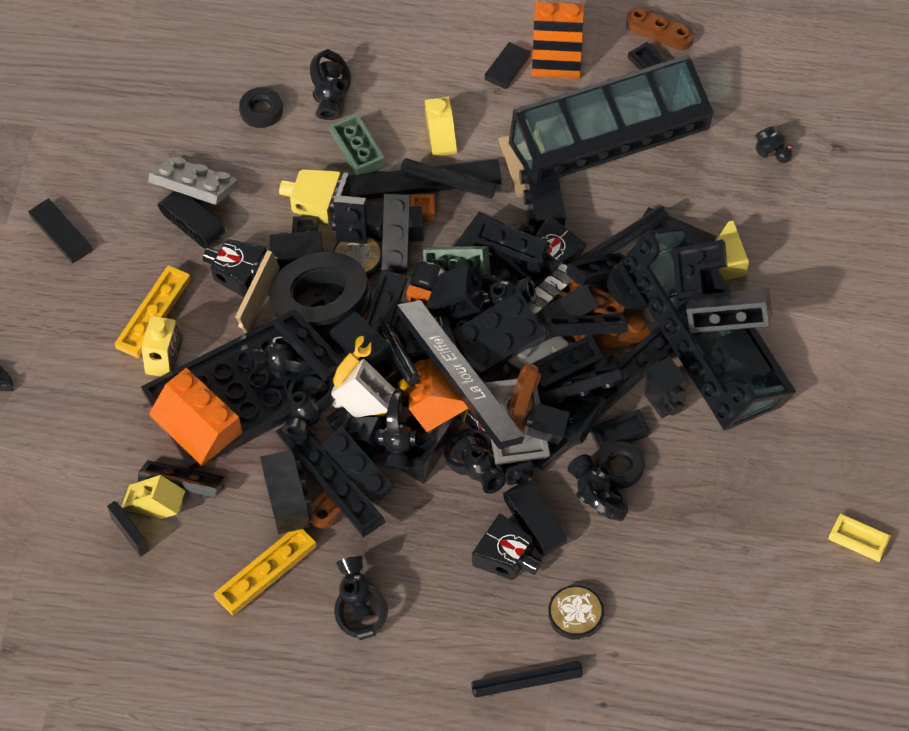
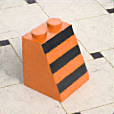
M535 2L532 77L580 79L584 4Z

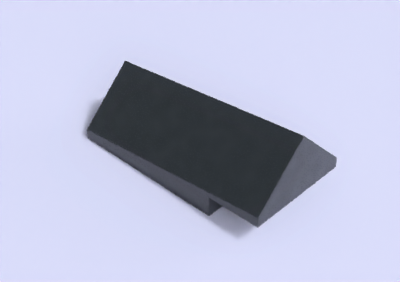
M466 410L428 432L416 417L413 416V430L419 431L418 446H413L410 451L405 453L409 457L411 468L399 470L424 484L444 453L447 441L456 434L462 425Z

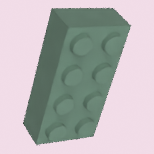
M358 114L330 125L331 136L355 175L370 174L385 167L383 154Z
M488 246L428 247L423 249L424 261L427 262L428 259L437 260L442 264L441 267L446 272L453 270L457 261L464 260L470 263L471 269L478 276L491 275Z

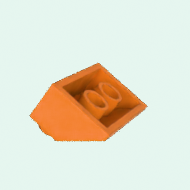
M431 358L419 360L414 364L421 377V381L416 383L414 387L409 386V410L427 432L468 409Z
M187 368L165 384L149 413L150 417L201 466L242 434L239 417Z

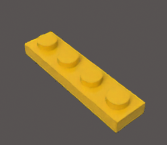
M169 265L166 267L116 340V349L136 358L140 357L142 354V343L150 318L153 316L167 317L190 283V274Z
M303 529L288 532L214 593L215 599L234 616L317 547L316 542Z

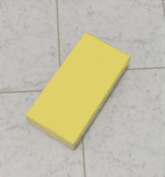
M840 513L828 539L880 562L891 535Z

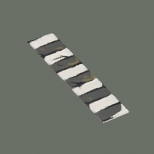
M565 263L560 265L535 288L536 301L527 302L534 315L573 280L565 272L568 266Z

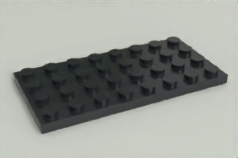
M324 293L303 304V306H323L331 301ZM275 319L141 386L144 396L150 406L153 407L165 384L187 368L239 417L242 434L209 461L292 418L289 412L290 401L287 392L293 379L302 372L287 371V374L284 376H275L265 366L264 370L253 374L248 362L249 348H260L265 351L266 347L273 342L275 337H283L273 326ZM331 336L323 338L334 351L341 348ZM330 379L325 381V383L328 385L327 392L329 391L331 385ZM303 384L300 386L298 391L304 392ZM169 435L189 469L193 470L201 466Z

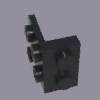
M344 172L341 180L337 181L336 195L331 197L330 210L334 211L332 230L336 231L338 242L367 244L369 236L366 198L351 197L350 173Z

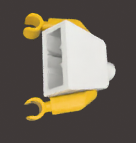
M360 336L355 341V351L353 354L349 353L336 370L333 378L334 387L331 392L335 401L332 405L336 408L343 406L354 417L369 415L382 417L387 414L389 400L395 389L365 359L359 360L360 357L368 356L371 352V342L366 348L359 347L364 341V336ZM401 379L398 383V388L409 393L408 383Z

